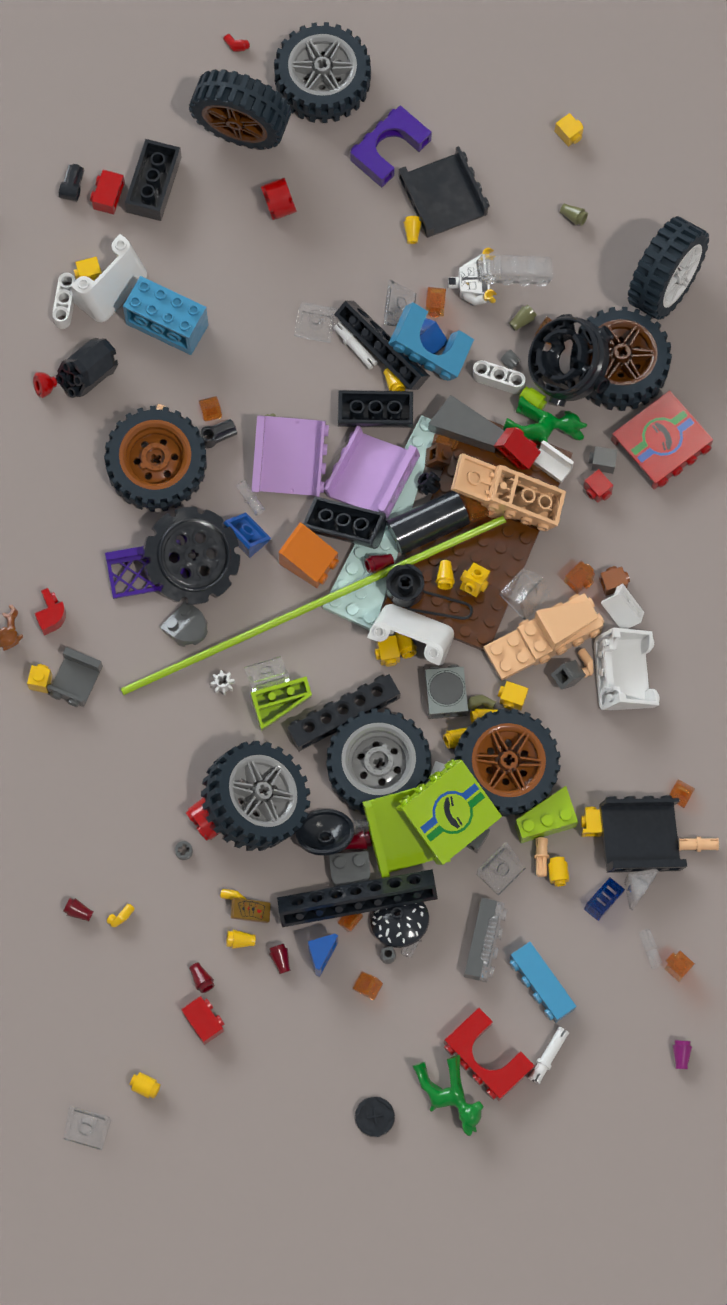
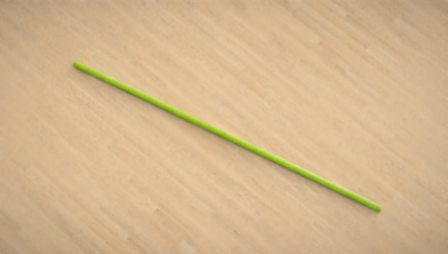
M500 516L121 688L123 695L133 692L386 577L389 571L397 565H413L506 523L504 516Z

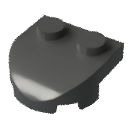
M185 601L160 628L173 638L178 645L185 647L189 644L197 645L203 641L208 633V622L198 608L194 605H187Z
M368 851L329 855L331 880L334 887L370 880Z

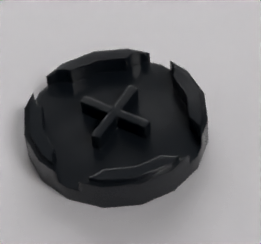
M370 1097L364 1099L358 1105L355 1112V1122L363 1134L369 1137H380L386 1135L392 1129L395 1122V1113L392 1105L387 1100L381 1097Z

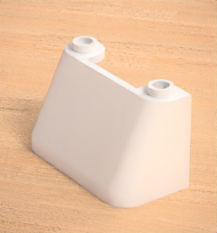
M121 234L112 242V250L117 255V258L95 281L87 276H81L70 285L74 304L95 321L101 323L107 321L127 300L140 276L147 278L146 268L130 242Z
M389 604L382 609L367 637L381 642L386 640L389 634L394 635V632L418 640L427 644L424 650L425 658L429 662L440 666L444 664L454 638V630L449 625L400 606Z
M611 628L596 637L594 656L599 707L602 710L643 709L659 706V694L655 689H649L646 654L654 647L652 631Z

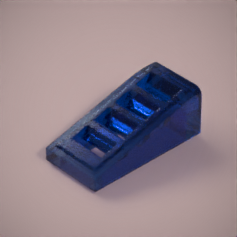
M610 877L586 903L584 910L599 921L623 894L625 889ZM609 886L616 894L612 893L607 887ZM604 892L607 896H609V897L611 898V900H609V899H608L605 895H603L602 893ZM599 898V899H600L603 903H605L606 905L604 906V905H603L602 903H600L597 899Z

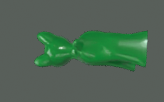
M521 396L516 413L522 414L537 423L521 426L507 418L503 428L505 431L506 428L517 427L524 432V436L528 440L540 443L544 440L548 443V438L554 429L561 430L575 440H583L584 435L580 429L586 428L587 424L581 422L579 416L571 411H565L564 416L559 419L551 413L534 406Z
M460 1055L447 1059L451 1087L442 1089L430 1080L426 1062L413 1065L421 1089L426 1091L430 1098V1111L432 1112L436 1108L456 1106L464 1133L467 1136H471L472 1131L477 1132L476 1125L480 1122L482 1117L481 1110L484 1106L480 1101L473 1104L466 1103L460 1076Z

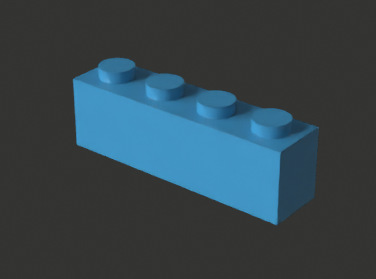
M528 942L510 955L511 961L509 963L515 972L519 971L523 976L521 978L523 984L527 988L530 987L532 989L534 999L538 1004L542 1003L545 1007L544 1013L550 1021L553 1019L557 1023L576 1009L575 1003L531 942Z

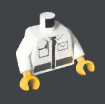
M489 247L485 248L483 254L460 267L459 277H448V288H459L460 298L474 306L487 302L495 303L496 299L492 296L497 295V293L490 289L489 262H487V259L489 261L495 260L493 254L489 255L494 250Z

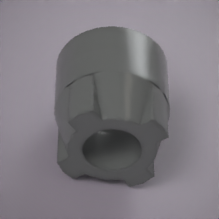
M511 349L500 359L512 370L520 363V359Z
M392 946L381 949L380 959L383 963L391 964L395 961L396 952ZM390 951L392 956L386 957L384 953Z

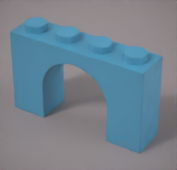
M414 302L408 304L402 312L389 345L396 352L409 356L410 360L421 363L425 369L436 372L444 380L450 381L457 378L474 339L458 330L450 335L441 355L428 352L420 340V330L428 311Z

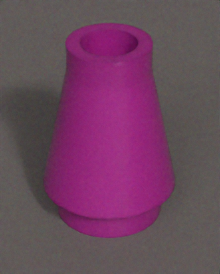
M675 1040L672 1046L676 1069H688L692 1050L691 1041Z

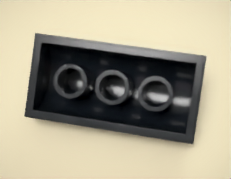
M339 390L338 427L413 428V391Z
M450 491L386 521V526L401 555L470 524L465 505L458 493Z
M315 496L303 524L317 535L376 549L380 545L385 532L386 513Z

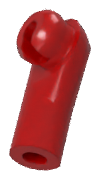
M227 34L223 38L234 52L245 51L250 47L248 40H235L231 34Z

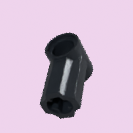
M78 164L68 166L65 180L61 182L59 188V198L78 201L81 191L80 184L84 174L83 167Z
M229 419L214 426L203 427L200 435L203 437L205 448L209 449L214 447L216 443L237 435V430L234 422ZM211 435L213 438L206 439L204 436Z

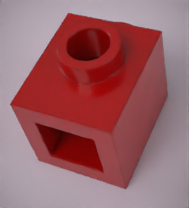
M599 469L585 479L583 485L588 497L592 500L594 499L597 503L602 499L604 501L612 495L614 486Z

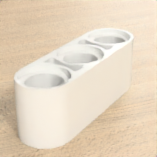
M63 273L58 279L53 319L56 327L60 329L67 328L72 319L74 299L71 286L64 285L66 282L73 283L75 281L71 273ZM63 299H68L66 303L61 302ZM59 316H66L62 320L58 319Z
M482 360L474 364L472 376L476 382L512 394H520L523 391L525 376L522 373ZM481 369L484 370L485 373L479 374L477 371ZM500 375L503 379L498 380L495 376ZM519 381L521 384L514 385L512 382Z

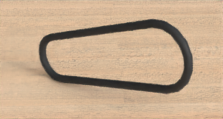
M425 590V594H429L432 596L467 605L470 609L469 615L466 617H459L448 614L407 608L408 610L413 612L431 614L460 620L469 619L473 613L472 606L467 602Z

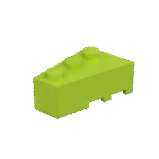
M307 676L251 692L250 696L261 732L311 698L312 693Z

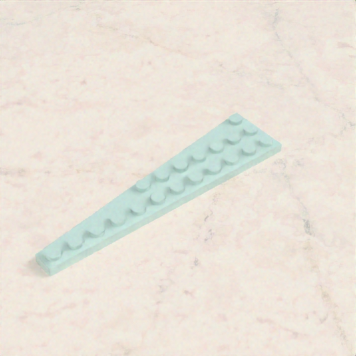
M421 415L404 448L408 450L410 445L417 447L420 457L386 521L413 508L418 492V478L423 474L425 468L426 449L432 446L436 434L428 430L431 419ZM387 526L378 548L373 549L357 544L354 545L330 593L372 575L373 573L367 572L364 560L369 555L391 553L394 558V564L396 563L399 549ZM387 576L323 605V609L370 631L381 612L386 596Z

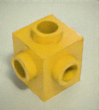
M473 563L468 571L464 570L460 580L462 584L460 589L477 597L480 591L484 592L489 584L487 579L490 571Z

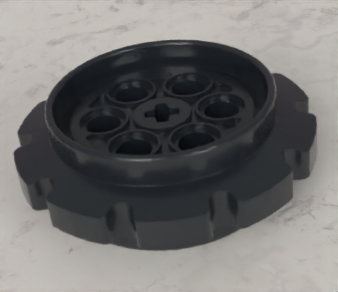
M184 507L175 510L174 517L166 514L152 526L154 536H147L143 547V557L149 559V564L145 565L144 568L152 585H161L160 593L174 602H179L181 598H184L187 605H197L208 602L209 595H213L214 598L221 596L232 585L229 576L237 575L240 566V555L234 552L235 547H238L239 543L233 529L222 526L224 519L218 514L207 509L200 514L197 507ZM197 533L201 534L203 537V542L201 544L196 542L195 535ZM179 535L184 538L182 546L176 542V538ZM208 549L214 551L213 559L207 557L206 552ZM170 553H174L177 556L176 563H172L169 560ZM188 554H195V558H189ZM201 566L207 569L206 576H202L199 573ZM182 568L188 571L189 575L187 578L181 576Z

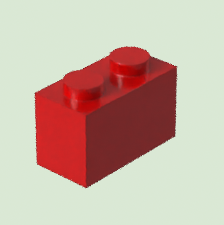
M102 170L101 176L98 175L96 179V190L92 191L90 197L94 210L115 214L125 185L124 175Z
M517 427L506 428L494 445L519 470L529 469L541 453L536 443L528 440L524 436V432Z
M200 996L182 1008L181 1011L205 1045L224 1032L222 1026L225 1024L219 1015L214 1016L211 1011L213 1006L207 998L203 1000Z

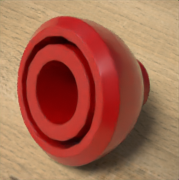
M36 372L34 374L33 384L39 397L44 398L48 396L53 388L57 387V381L54 376L51 377L44 372Z

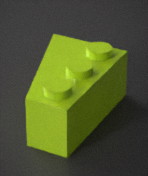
M564 786L516 820L515 828L520 843L577 827L578 820L567 787Z

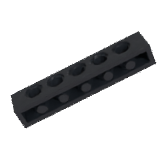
M345 301L335 312L334 315L409 390H419L430 377L420 365L410 360L409 356L396 352L389 345L391 337L355 301Z
M390 674L386 676L380 675L374 679L373 683L369 685L365 683L359 686L354 693L348 692L342 695L340 700L325 704L323 709L311 711L306 715V718L292 721L289 724L290 726L287 727L288 734L298 752L336 733L337 728L340 725L344 726L347 723L346 719L350 716L354 719L359 716L358 712L364 711L367 714L371 713V709L375 708L378 711L400 699L401 693ZM379 690L382 692V695L375 697L372 695V692ZM363 699L365 704L358 706L355 704V701ZM340 708H346L348 710V713L342 715L338 712V710ZM323 717H329L331 718V722L325 724L321 721V719ZM310 725L314 727V731L308 733L304 728Z

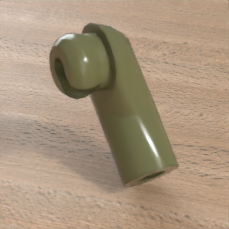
M476 695L470 697L467 704L470 710H475L480 705L493 709L496 701L484 695Z

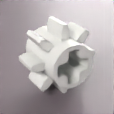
M220 670V674H213L215 681L211 682V686H216V694L220 691L223 692V695H226L228 690L233 691L230 684H234L235 679H230V672L225 674ZM226 680V685H225V684H221V685H220V683H219L220 681H221V682H224V681Z

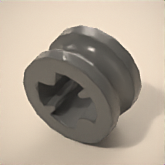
M181 841L176 845L175 853L180 860H187L192 856L193 849L189 842ZM183 846H186L187 850L189 849V852H186L185 855L178 852Z

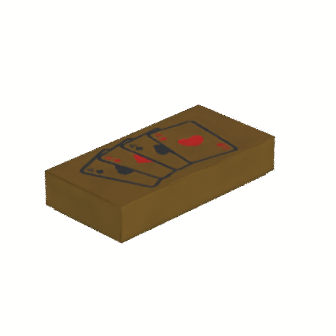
M233 898L231 918L268 923L270 922L271 903Z

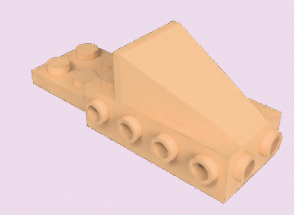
M463 453L459 455L451 490L482 502L481 505L489 510L488 517L498 518L504 516L505 519L521 520V523L534 525L541 531H548L558 526L566 493L565 490L509 469L506 466H494Z
M585 593L581 595L575 594L564 604L560 602L551 608L540 609L536 611L534 619L522 621L517 630L483 646L501 681L532 665L544 664L551 657L562 655L567 649L573 646L577 647L583 644L585 640L600 635L604 620L594 610L595 605L590 597L587 598Z

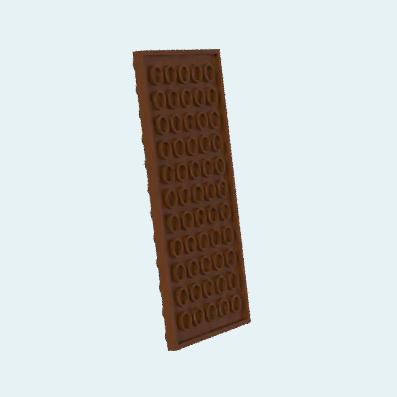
M491 421L492 423H494L495 425H497V426L500 427L501 429L504 428L503 425ZM456 440L452 449L450 464L444 467L440 476V489L435 494H432L430 500L452 491L451 487L459 455L462 453L494 466H506L509 469L521 472L558 488L560 483L534 464L529 469L519 470L498 449L493 453ZM533 441L536 443L537 448L540 449L541 443ZM550 444L555 449H557L562 454L571 459L573 454L572 452ZM458 493L467 510L470 524L406 553L404 560L496 518L488 517L489 510L481 505L482 502ZM505 519L506 523L413 564L423 574L425 591L469 603L473 609L472 616L469 619L460 620L419 612L415 613L449 625L454 630V640L484 651L483 646L493 642L540 532L536 526L523 524L521 520ZM442 560H449L452 565L455 583L448 590L439 589L436 584L439 565ZM473 563L490 571L487 579L489 584L484 592L480 591L477 597L460 589L462 584L460 580L464 570L468 571ZM425 593L417 604L410 607L412 609L466 617L470 613L467 605ZM387 596V599H386V601H385V603H384L383 608H384L386 605L394 604V603H392V602L390 601V599L388 598V596Z

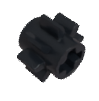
M433 471L429 474L425 472L418 478L419 485L417 488L426 496L429 493L435 494L440 489L441 484L439 481L441 479Z

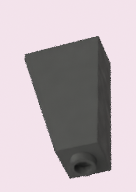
M452 395L441 406L428 426L430 432L493 453L497 450L494 446L504 432L503 429Z

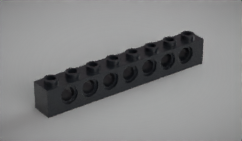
M433 869L277 897L282 927L438 899Z

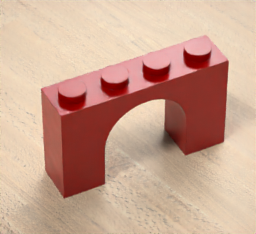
M478 1008L444 1040V1048L451 1056L454 1054L455 1056L460 1055V1066L464 1070L469 1069L472 1072L474 1081L478 1085L483 1084L487 1088L485 1092L491 1099L494 1100L496 1098L500 1101L534 1069L535 1065L520 1051L501 1069L488 1070L481 1067L473 1057L472 1047L474 1042L492 1025L493 1021Z

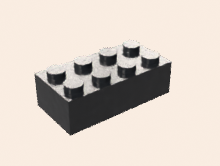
M145 139L125 200L127 213L162 221L182 158L180 147Z

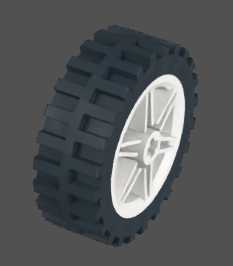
M679 216L667 221L664 227L659 229L657 235L652 238L650 245L645 249L643 257L638 262V267L634 271L633 279L629 285V304L657 320L667 317L676 308V305L682 301L683 296L689 291L690 285L694 282L697 273L701 269L702 261H704L705 253L708 250L709 234L707 231Z

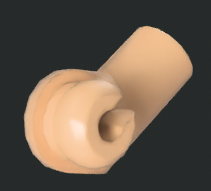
M583 648L577 654L584 663V668L581 669L586 674L584 677L586 678L592 676L594 668L593 659L586 649Z

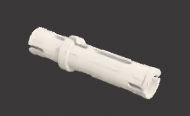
M341 321L338 323L341 329L336 324L333 329L341 336L343 343L355 352L369 370L373 368L372 364L376 366L378 361L366 350L356 336Z
M557 1028L543 1055L537 1059V1065L528 1077L531 1081L534 1080V1083L540 1084L546 1071L552 1067L553 1059L569 1035V1032L567 1030L564 1031V1028Z

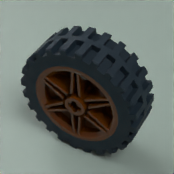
M214 69L211 72L206 71L202 74L189 104L191 116L193 119H197L196 122L199 125H203L206 131H211L214 133V136L221 137L229 143L233 142L238 146L243 145L250 149L255 147L259 150H263L264 147L271 149L278 146L292 111L290 105L287 104L288 101L281 97V93L274 91L270 85L261 83L262 81L259 79L250 78V75H241L237 71L228 72L225 69H221V71Z
M622 306V310L616 311L615 307H610L607 313L600 310L597 312L596 318L592 316L587 318V321L595 324L598 328L605 325L614 336V339L608 343L609 364L605 377L610 380V385L603 393H598L594 390L585 397L587 400L590 398L596 400L595 405L599 407L602 403L608 405V410H612L613 407H619V411H625L627 406H631L632 410L636 409L640 402L646 405L649 403L651 396L655 398L660 388L662 389L665 384L672 360V354H670L671 343L667 342L668 335L666 331H660L661 324L658 321L653 323L651 321L652 316L646 314V316L640 315V310L638 309L631 312L627 311L628 307ZM581 325L579 327L578 334L582 335L589 344L587 338L583 333L585 328ZM618 338L624 339L623 344H620L621 342ZM574 344L572 345L570 355V370L574 368L580 371L584 363L577 360L578 347ZM635 365H640V369L637 370Z

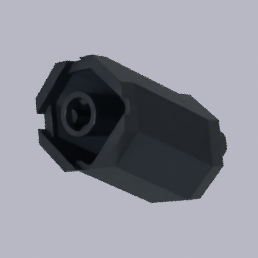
M105 338L89 340L68 359L61 362L57 370L58 374L56 375L57 383L60 384L71 398L86 395L106 377L114 374L118 366V360L114 359V355H116L115 348Z

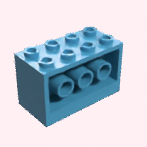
M142 276L139 277L123 305L126 325L189 355H192L209 325L207 307Z

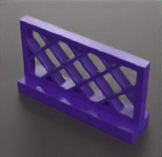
M176 540V542L179 545H181L180 540ZM144 546L105 553L113 599L161 590V586L152 585L150 580L148 581L140 575L145 569L144 566L149 563V559L143 557ZM133 561H139L144 564L138 573L129 568ZM120 564L125 569L120 576H117L112 572L111 565ZM182 568L180 574L183 575V578H187L186 570ZM127 570L136 575L130 584L122 579ZM138 577L147 583L141 590H137L132 586ZM119 581L128 586L124 593L116 594L115 586Z

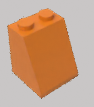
M301 522L278 552L279 564L315 588L326 582L330 569L334 570L339 563L338 552Z

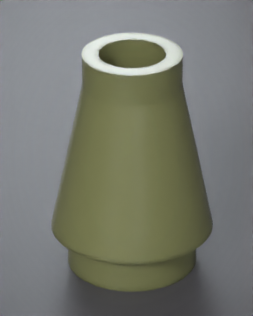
M564 203L560 209V213L575 225L582 226L587 220L588 212L583 208Z
M529 305L522 306L509 324L517 331L519 328L534 321L537 314Z

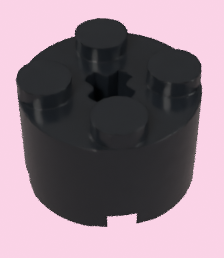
M411 564L393 567L389 571L386 580V592L390 601L404 608H410L417 604L424 595L425 582L422 572Z

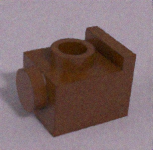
M437 443L427 448L425 466L442 471L443 467L450 464L452 458L451 446Z

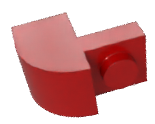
M48 588L41 590L48 608L34 613L44 636L59 629L66 618L63 601L58 603L55 593H50Z

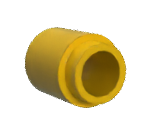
M565 857L550 858V863L548 864L550 883L554 884L555 887L565 886L566 882L570 881L568 863L565 861Z
M141 1072L138 1075L134 1074L129 1084L132 1086V1091L148 1099L150 1097L154 1099L161 1084L157 1083L156 1079Z

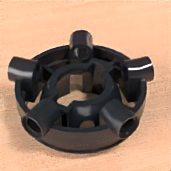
M572 314L560 315L539 330L529 349L528 368L535 385L545 394L551 396L549 402L565 407L566 401L582 399L594 390L598 393H603L607 390L610 380L605 377L609 364L608 343L614 339L612 332L605 325L598 328L587 320L573 317ZM574 323H579L585 328L583 333L589 344L582 335L576 333ZM571 340L578 347L577 360L583 362L584 366L580 371L572 368L568 373L564 374L560 369L559 359L561 353L565 350L564 342ZM546 342L551 343L549 351L543 350ZM542 376L551 379L555 383L567 385L569 389L565 390L549 383L545 385Z

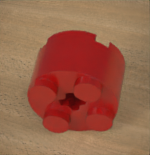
M285 178L261 186L273 220L297 212Z
M205 797L189 807L185 813L195 825H199L197 830L207 841L209 839L212 840L221 832L216 833L213 830L216 827L212 821L208 822L206 819L209 813L207 810H203L202 804L205 803Z

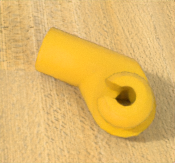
M221 890L220 896L223 899H247L236 890Z
M127 904L117 917L114 914H110L107 918V923L111 927H118L130 917L135 908L131 904Z

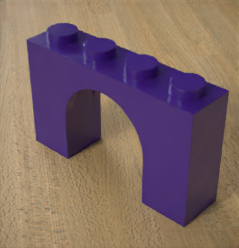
M401 105L397 109H392L388 117L384 121L381 120L371 133L368 132L364 136L363 141L359 145H354L350 151V161L381 188L394 177L395 169L377 152L376 147L383 139L388 137L402 138L420 152L432 138V132Z

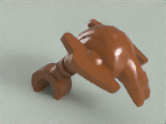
M13 605L8 606L11 609L9 614L2 613L7 620V628L3 627L0 629V648L3 647V651L16 646L23 638L22 634L17 636L18 633L15 631V618L18 615V610Z

